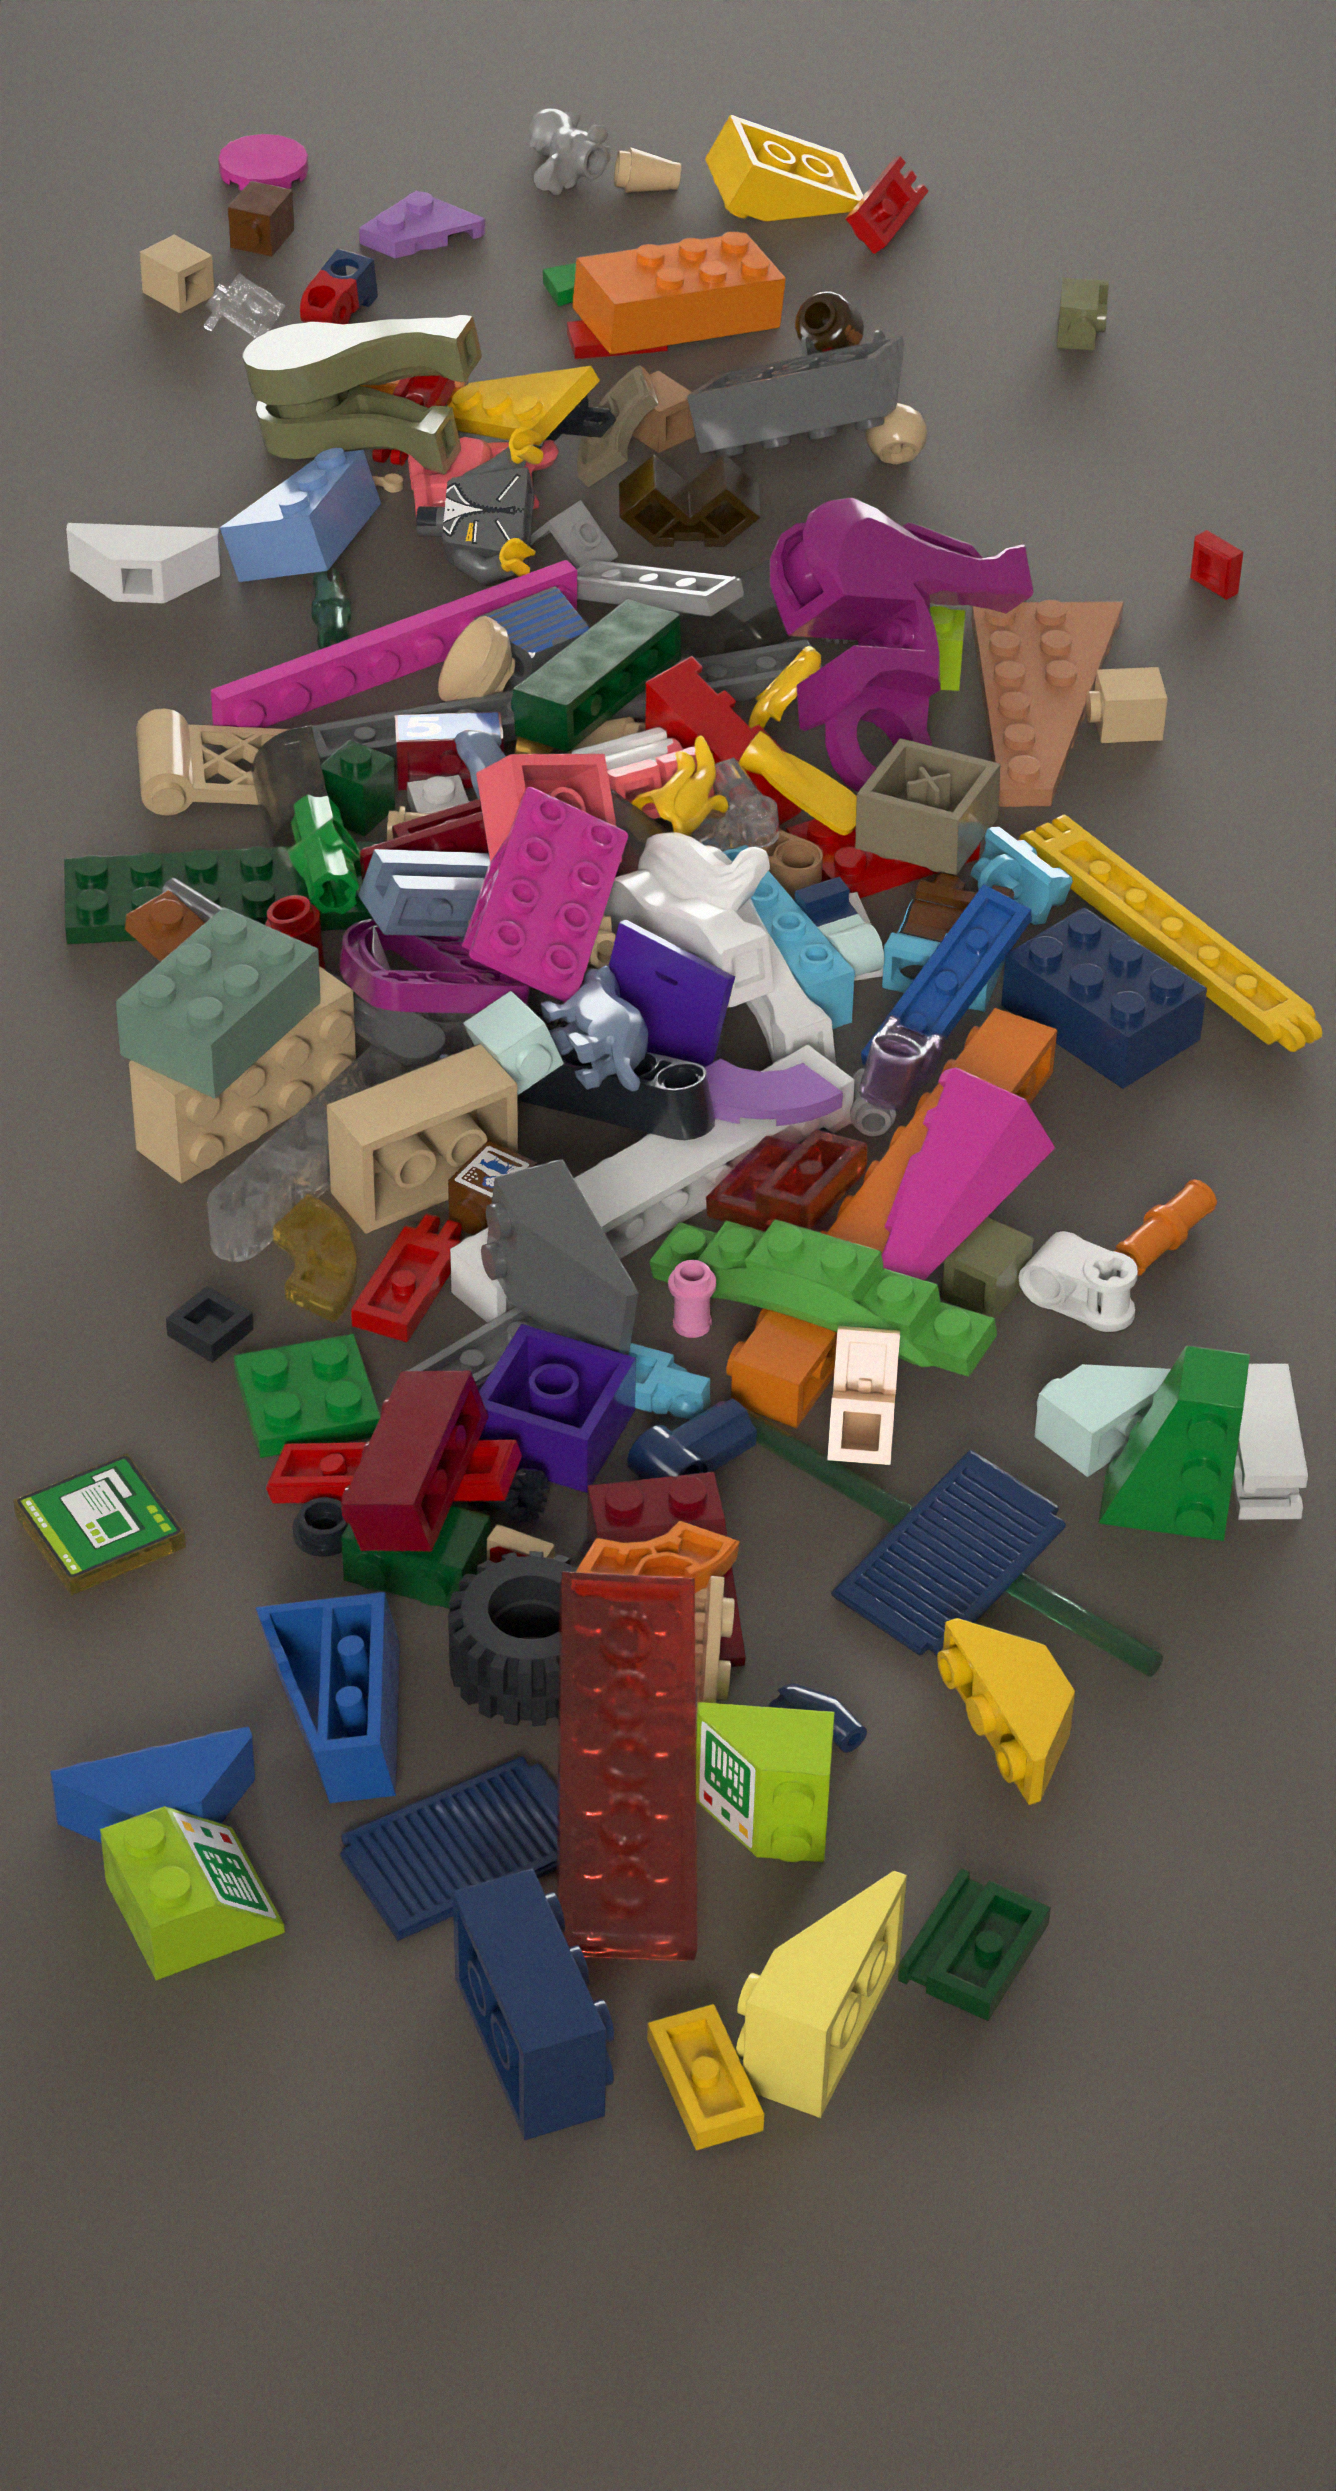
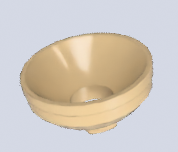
M483 616L472 621L462 631L452 645L441 669L438 692L443 701L450 702L503 692L515 668V659L512 658L509 636L503 626L494 619Z

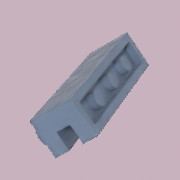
M374 849L358 896L384 935L465 937L469 925L468 920L471 919L490 864L489 853Z

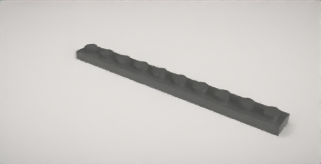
M807 639L696 658V661L703 667L698 675L717 694L726 690L736 701H747L763 692L805 647L811 645ZM646 689L608 720L625 717L645 719ZM513 691L307 726L308 745L318 769L321 764L349 740L394 758V763H397L395 715L501 712L504 742L517 740L518 736H515L514 712L511 709Z

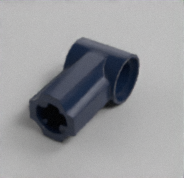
M733 1398L727 1402L720 1401L673 1431H670L664 1425H656L646 1430L634 1442L627 1458L628 1468L642 1480L713 1472L755 1446L757 1429L752 1424L747 1409Z

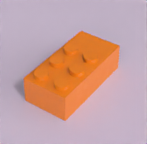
M727 232L719 237L706 239L686 238L679 243L659 246L645 244L633 250L579 257L576 259L572 308L610 354L780 328L786 278L747 233Z

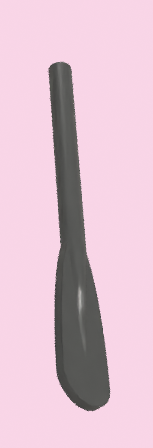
M176 878L168 880L163 887L162 893L170 890L205 923L222 909L221 906ZM333 975L335 978H337L342 983L347 985V983L342 977ZM353 991L355 1032L395 1060L409 1065L431 1062L444 1052L446 1048L445 1033L439 1026L415 1012L390 1011L374 1007Z

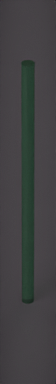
M747 1409L748 1416L757 1429L756 1443L895 1526L913 1509L911 1505L840 1463L827 1460L828 1456ZM1024 1572L1006 1590L1007 1593L1148 1677H1152L1162 1664L1163 1655Z

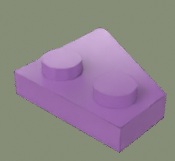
M416 190L359 227L360 244L390 257L399 258L415 254L420 250L447 246L448 235L459 232H466L473 239L480 238L485 235V218L436 199L429 193Z

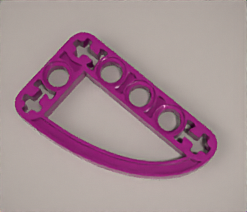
M374 919L355 923L344 932L339 966L341 975L347 985L357 995L374 1007L399 1012L479 1013L509 991H512L526 1006H528L529 985L471 959L469 956L470 950L462 947L464 939L460 936L384 935ZM373 927L376 929L383 951L392 950L423 971L386 970L371 956L373 954Z

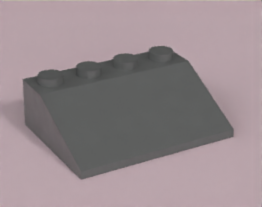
M903 336L719 373L687 396L700 454L715 451L716 458H721L724 454L729 457L745 452V444L761 441L762 448L768 449L791 443L790 435L808 432L809 439L811 440L837 434L836 426L855 423L856 430L883 425V417L888 416L897 406L904 352Z

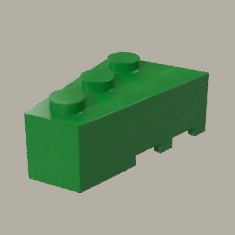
M1185 1346L1155 1393L1153 1404L1142 1422L1137 1421L1130 1432L1128 1444L1119 1458H1114L1106 1470L1098 1524L1224 1541L1250 1354Z

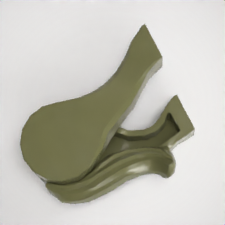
M457 315L451 318L385 319L346 325L321 322L292 324L272 330L256 338L245 348L242 357L251 393L258 400L255 411L263 443L268 453L280 458L303 459L316 457L319 453L331 448H342L344 452L391 449L405 452L411 455L425 469L445 475L461 451L452 407L432 406L427 408L407 398L360 385H383L415 376H442L453 381L466 382L482 358L474 318L472 316Z

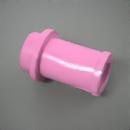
M686 1260L676 1266L668 1280L669 1291L674 1296L673 1327L681 1336L697 1338L708 1333L710 1325H712L710 1297L716 1291V1277L704 1262Z

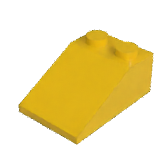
M730 115L705 158L726 209L739 218L750 216L767 222L851 212L863 197L843 154Z

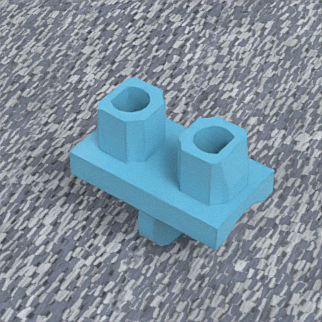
M1000 827L987 828L984 836L986 841L984 852L979 861L973 866L970 874L978 881V891L983 884L988 887L997 885L1010 888L1014 892V900L1031 909V923L1033 925L1045 924L1051 907L1065 903L1072 885V877L1060 867L1052 868L1037 856L1036 849L1025 840L1017 841Z

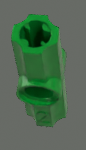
M306 795L293 805L295 814L291 821V826L296 844L288 849V855L298 873L305 880L310 901L322 914L336 912L342 915L357 904L355 896L359 888V882L354 863L360 859V850L349 832L344 828L339 808L328 796L313 797Z

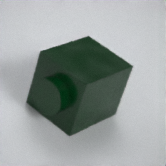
M352 740L347 741L319 766L320 797L328 796L339 808L345 829L366 836L388 816L389 811L395 810L394 758Z

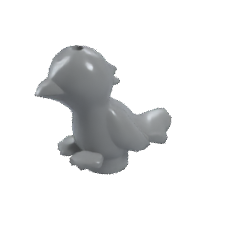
M556 108L543 109L537 112L529 124L530 147H534L538 153L549 158L534 173L533 181L536 187L543 191L549 190L553 195H559L564 187L565 189L575 187L581 177L589 179L598 178L611 160L610 146L601 144L608 138L606 126L593 125L587 132L576 129L581 117L579 114L564 112Z

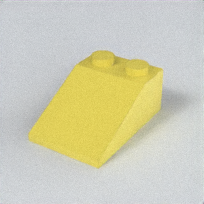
M892 1871L774 1949L761 1975L755 1973L749 1975L738 2002L737 2011L738 2014L745 2016V2024L738 2038L736 2053L739 2058L743 2059L744 2071L755 2094L821 2118L900 1963L907 1875Z

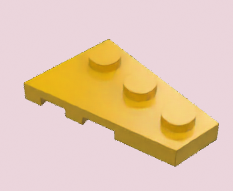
M592 366L471 382L460 388L453 395L452 402L447 407H452L457 431L510 440L511 435L516 429L525 426L541 434V440L533 444L539 446L600 380Z

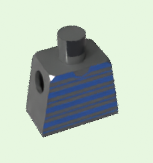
M556 586L479 616L490 617L506 629L510 640L512 658L515 659L513 675L507 682L514 686H518L590 629Z

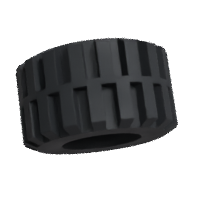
M529 1551V1556L517 1557L515 1552L502 1555L501 1562L494 1563L487 1560L478 1565L477 1575L466 1574L459 1582V1591L452 1593L448 1613L451 1679L454 1687H460V1696L468 1705L479 1703L480 1714L490 1719L497 1714L504 1716L505 1724L518 1726L520 1720L532 1721V1726L546 1725V1719L556 1717L560 1722L573 1718V1709L578 1708L585 1711L595 1703V1694H603L608 1685V1674H612V1603L589 1600L570 1594L572 1577L579 1567L570 1566V1558L558 1554L553 1559L544 1557V1552ZM523 1637H540L541 1639H530V1640H529V1639H520V1638H523Z

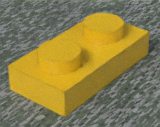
M714 2004L648 2023V2043L696 2151L763 2131L764 2112Z

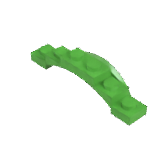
M776 1219L766 1232L727 1220L718 1233L678 1222L649 1261L653 1278L667 1283L670 1274L679 1263L686 1260L704 1262L716 1277V1291L710 1298L726 1299L761 1307L834 1332H838V1326L900 1330L898 1358L920 1367L935 1366L969 1377L997 1336L995 1318L940 1302L937 1284L885 1269L881 1251Z

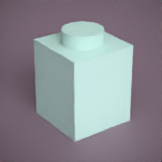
M509 991L463 1023L474 1046L481 1044L517 1083V1095L564 1064L546 1024L512 991Z

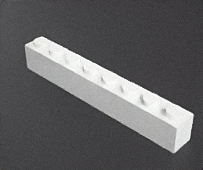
M806 1045L789 1056L777 1060L761 1072L785 1070L804 1063L843 1092L842 1108L811 1121L776 1126L777 1119L740 1117V1124L715 1119V1127L711 1132L692 1140H674L649 1133L642 1140L616 1155L602 1160L595 1167L575 1177L574 1180L617 1256L621 1259L674 1228L678 1222L686 1221L782 1164V1153L820 1128L825 1127L834 1134L851 1124L850 1109L854 1099L855 1079L812 1047ZM488 1228L474 1236L467 1237L460 1244L451 1248L450 1253L451 1293L488 1323L514 1308L515 1305L509 1302L498 1280H491L483 1267L481 1247L487 1244Z

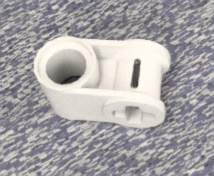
M1061 1231L1053 1234L1020 1270L1018 1279L1023 1293L1031 1302L1042 1308L1052 1309L1102 1332L1123 1330L1131 1325L1135 1318V1304L1130 1298V1289L1137 1281L1138 1271L1133 1259L1125 1254L1110 1251L1085 1241L1074 1233ZM1117 1270L1121 1272L1120 1277H1117ZM1098 1305L1101 1306V1313L1098 1312Z

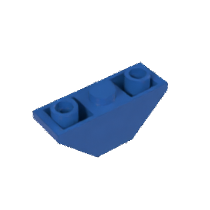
M248 1726L225 1732H214L199 1738L159 1747H147L128 1754L92 1762H80L70 1767L52 1770L50 1775L57 1823L101 1843L100 1829L164 1806L222 1824L255 1781L253 1742L250 1728Z

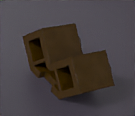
M654 454L619 483V517L654 547H674V541H704L705 547H725L760 519L759 484L725 454L689 484Z

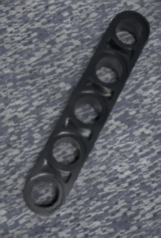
M573 1048L568 1054L561 1056L563 1065L517 1095V1101L674 1140L696 1139L711 1132L715 1127L714 1111L705 1068L693 1062L646 1052L643 1060L633 1070L640 1080V1086L637 1091L625 1088L619 1082L617 1073L608 1075L603 1079L599 1087L586 1089L576 1078L575 1071L586 1068L592 1069L593 1067L591 1062L581 1063L575 1048Z

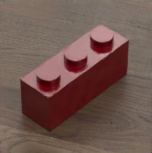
M471 1370L401 1371L390 1397H387L383 1402L381 1417L371 1440L367 1441L363 1447L361 1462L350 1486L345 1488L342 1495L341 1510L343 1518L347 1524H350L361 1551L433 1550L488 1419L487 1411Z

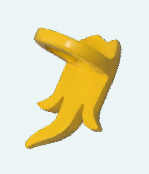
M812 646L805 647L781 674L756 697L758 702L755 704L749 719L748 726L750 728L759 724L764 729L770 717L778 722L781 720L786 707L797 697V684L821 668V654Z
M698 736L695 740L697 771L693 776L692 774L696 767L693 757L684 751H678L675 753L678 770L662 788L641 793L630 803L627 812L628 822L635 835L643 843L646 844L647 839L653 835L660 834L654 831L645 821L642 812L645 804L654 803L660 817L672 823L674 833L678 832L686 836H690L701 825L711 810H717L722 813L728 810L729 805L726 797L718 794L708 798L716 779V767L710 748L703 736Z

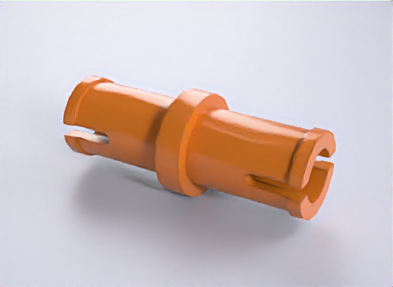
M1196 1179L1190 1180L1165 1205L1159 1204L1152 1207L1145 1214L1143 1224L1124 1241L1118 1243L1114 1252L1122 1253L1132 1258L1137 1265V1276L1142 1275L1146 1268L1165 1251L1178 1249L1187 1240L1188 1231L1207 1214L1215 1210L1217 1199L1214 1192L1204 1182Z

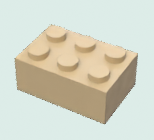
M480 1044L328 1104L327 1122L332 1195L365 1234L447 1201L448 1180L488 1140L518 1153L517 1083Z

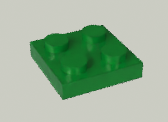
M354 1334L234 1355L236 1379L260 1458L280 1455L285 1444L344 1443L372 1437L380 1420V1414Z

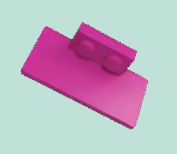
M528 787L522 795L510 833L488 866L462 943V947L470 950V958L563 1002L571 998L581 987L627 842V832L542 791Z

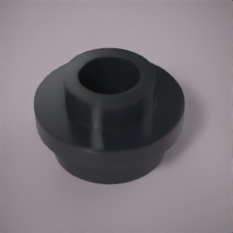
M321 1497L310 1500L301 1507L299 1514L293 1522L292 1529L294 1542L302 1551L319 1557L334 1556L342 1553V1535L348 1524L342 1515L341 1501L334 1498Z

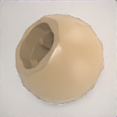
M897 403L896 409L888 416L883 417V425L866 429V439L872 454L883 462L896 465L912 461L922 451L927 440V428L921 413L910 405Z

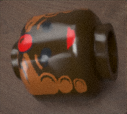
M828 291L810 296L800 306L796 315L795 329L800 341L802 337L808 336L813 341L817 351L825 352L859 345L863 338L864 323L861 314L842 295Z

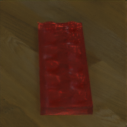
M562 1572L559 1615L557 1898L565 1920L564 1938L569 1947L578 1945L584 1957L694 1961L697 1954L695 1578Z

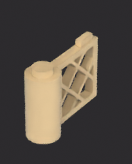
M165 708L154 709L144 714L138 721L136 737L141 797L146 808L155 814L165 816L176 815L185 811L192 802L259 805V809L291 810V807L302 798L295 729L189 725L183 715L175 710ZM202 744L222 745L228 750L217 755ZM260 747L283 748L284 751L271 758L258 749ZM243 758L256 767L249 772H245L235 766L234 763ZM219 773L232 782L229 784L205 783V780ZM271 775L288 787L268 786L261 781Z

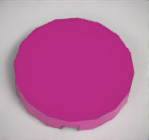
M257 134L241 137L229 142L222 148L218 158L219 173L222 180L229 186L230 182L237 183L241 191L250 181L290 189L292 188V181L299 179L301 183L306 178L309 169L308 154L304 146L294 139L280 135Z

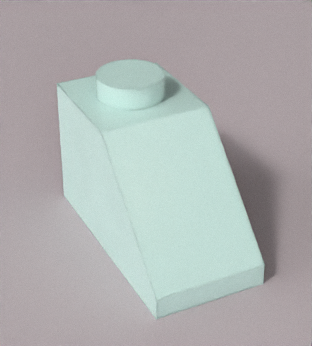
M1082 1364L1063 1378H1056L1050 1381L1039 1393L1034 1437L1086 1477H1089L1114 1458L1120 1456L1128 1444L1130 1432L1137 1421L1142 1422L1153 1404L1155 1393L1171 1369Z

